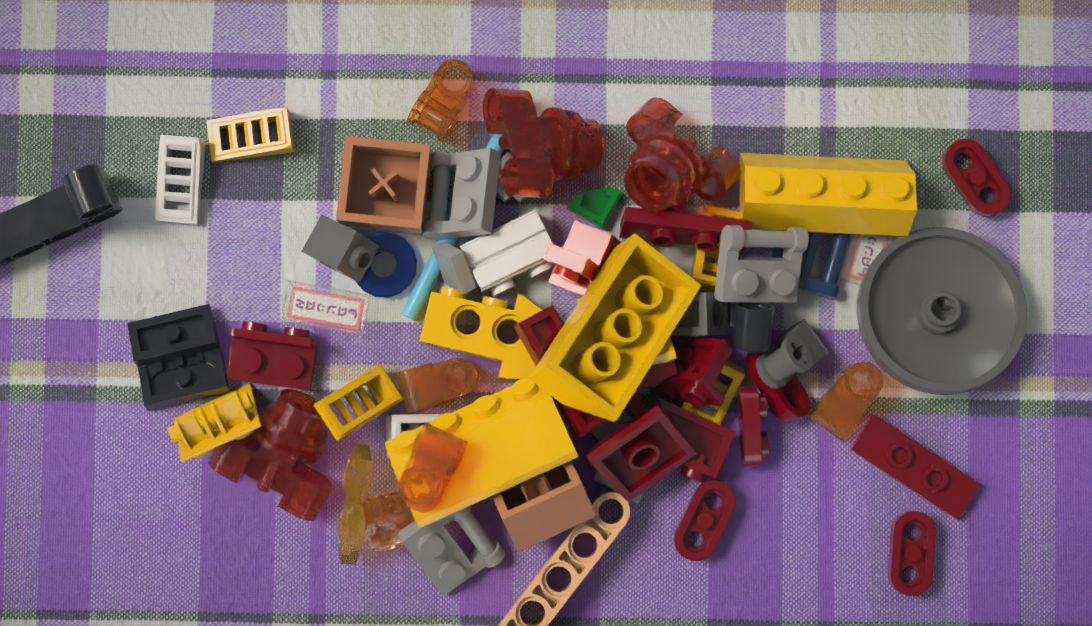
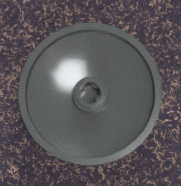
M932 227L909 232L908 236L898 237L889 243L871 262L858 290L857 321L860 334L870 355L892 378L920 392L935 395H954L985 385L1007 368L1019 351L1024 339L1027 325V304L1018 275L1008 260L995 247L980 237L962 230Z

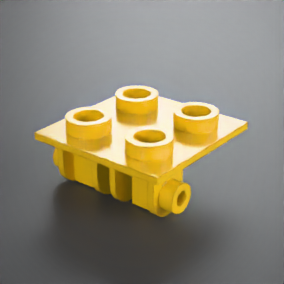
M246 384L173 418L174 425L168 427L167 430L174 443L178 442L182 463L192 458L204 457L211 453L215 447L228 441L247 437L255 429L261 427L251 384Z

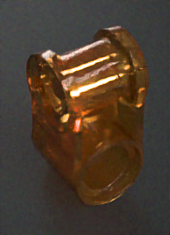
M449 59L443 62L438 67L427 88L421 93L412 107L407 123L421 125L436 134L437 140L444 143L454 129L462 109L473 93L475 79L470 67L464 61L458 59ZM452 71H460L467 76L466 84L463 88L456 91L449 90L444 86L445 77ZM427 112H429V113L433 114L434 116L440 118L441 121H439V120L435 119L434 117L430 116L429 114H427Z
M452 358L435 364L428 363L395 373L401 395L404 398L403 402L407 414L443 404V401L467 395L474 391L480 380L477 366L471 360L465 358ZM459 365L462 370H469L471 373V377L465 380L466 387L460 389L458 383H450L449 376L455 373L454 366Z
M856 362L844 369L834 385L821 397L810 413L809 418L841 442H844L856 429L864 417L865 411L883 387L881 370L870 362ZM867 371L869 373L867 381L871 384L870 388H860L856 391L854 387L857 381L852 377L853 374H861Z
M428 423L422 427L398 484L399 493L409 508L422 513L431 511L438 505L451 476L455 473L462 460L467 440ZM423 481H426L430 492L428 495L420 493L416 499L411 490L412 485L420 486Z
M402 490L370 497L360 508L361 519L366 525L363 530L364 541L368 547L376 551H388L403 545L397 533L414 522L415 519ZM376 507H379L381 517H376ZM385 528L386 539H383L381 529Z

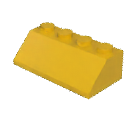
M740 153L739 156L740 219L752 221V229L787 231L789 227H804L807 232L888 236L909 235L917 213L915 173L907 161Z
M634 233L613 249L529 379L563 405L613 422L616 421L702 285Z
M529 378L520 379L508 388L492 395L482 396L470 405L452 413L442 414L430 423L412 431H404L394 439L385 442L391 465L419 528L578 457L551 395Z

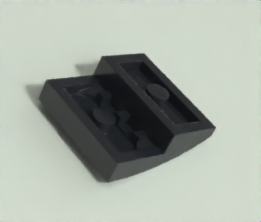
M210 304L127 323L133 361L138 367L144 406L148 411L230 392L229 382L226 379L227 372Z

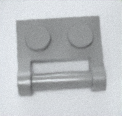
M492 148L452 154L446 152L432 154L431 168L434 169L429 219L424 221L423 236L439 240L492 234L501 158L500 152ZM456 171L450 221H445L451 172Z
M726 225L721 233L714 299L721 302L797 303L802 255L808 246L809 239L807 230L804 227H789L787 231L743 230L739 225ZM742 247L783 248L782 258L738 257Z
M471 506L422 528H419L416 521H414L397 533L403 545L442 596H445L483 568L495 567L505 557L504 549L499 542L490 539L470 511ZM451 520L458 522L476 547L468 555L465 554L445 527V524Z

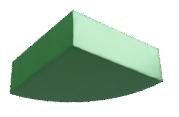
M610 187L590 189L577 195L569 203L566 210L603 229L623 192Z

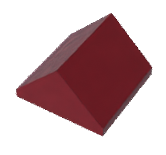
M658 399L646 407L643 412L636 414L592 445L588 450L587 458L619 494L629 502L695 456L697 452Z

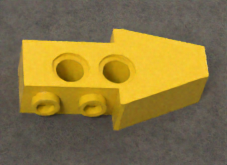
M442 287L441 294L431 292L420 337L422 344L502 362L498 376L499 379L518 381L530 377L536 366L521 339L513 344H505L498 339L497 330L504 322L512 321L518 324L542 311V309L519 294L517 295L513 311L506 309L507 301L483 296L482 303L466 300V294H462L459 290ZM465 312H473L480 318L479 329L470 335L462 334L456 327L458 317Z

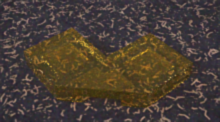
M355 443L343 473L342 489L345 490L346 497L344 500V511L342 515L339 514L337 524L338 550L341 564L356 565L366 539L363 503L373 478L370 445Z

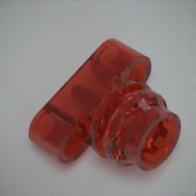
M490 88L486 92L483 100V117L488 134L502 135L498 141L501 149H510L513 157L509 158L505 162L503 169L499 171L503 190L507 196L546 198L550 195L555 181L573 180L581 173L591 174L598 169L604 152V137L601 126L595 119L583 118L574 110H563L557 107L545 109L540 117H538L532 95L527 90Z
M657 97L647 100L627 122L628 135L637 144L636 149L628 160V169L624 176V185L629 197L638 206L648 211H662L668 207L680 205L694 193L706 201L720 200L739 179L741 174L739 162L720 144L707 157L703 156L700 152L697 153L694 149L697 145L694 137L687 136L684 139L676 135L677 133L672 130L683 114L668 101Z
M282 390L276 402L265 406L260 416L261 427L253 431L254 436L250 434L243 439H233L215 447L208 460L209 466L236 484L243 478L244 474L258 481L257 487L260 491L269 492L270 489H273L283 495L278 505L281 509L303 520H316L333 488L332 482L326 476L305 465L319 462L323 454L322 449L328 441L327 425L314 407V404L319 400L297 390Z

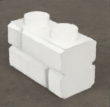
M536 209L492 230V234L481 235L460 246V249L465 252L472 274L482 294L491 291L493 297L514 288L516 285L513 279L525 273H529L532 279L554 268L552 264L543 259L552 241Z

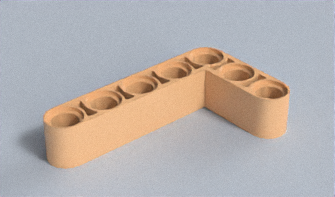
M605 492L595 498L591 505L596 517L574 526L497 626H548L626 525L630 517L628 501L615 492ZM607 499L617 500L622 507V515L614 523L602 521L598 513L601 503ZM581 533L592 534L597 542L595 551L586 557L577 555L572 548L574 538ZM564 567L570 572L571 581L565 589L554 590L547 584L546 576L552 568ZM528 601L541 603L545 609L543 619L535 624L525 622L520 614L523 604Z

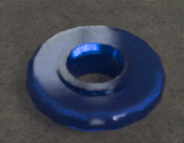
M378 232L367 236L366 238L379 245L375 256L382 252L390 253L395 258V261H397L395 271L386 277L375 274L370 266L360 283H356L364 292L374 297L389 298L401 294L411 285L416 275L417 258L414 249L405 238L395 233Z

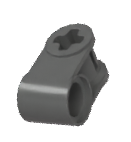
M803 319L774 340L775 343L772 344L771 350L765 351L757 358L756 368L760 378L767 386L779 389L786 385L797 373L800 375L819 363L829 354V351L807 321Z

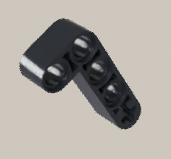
M96 164L76 169L62 178L63 186L0 213V267L119 214L123 208L107 172Z

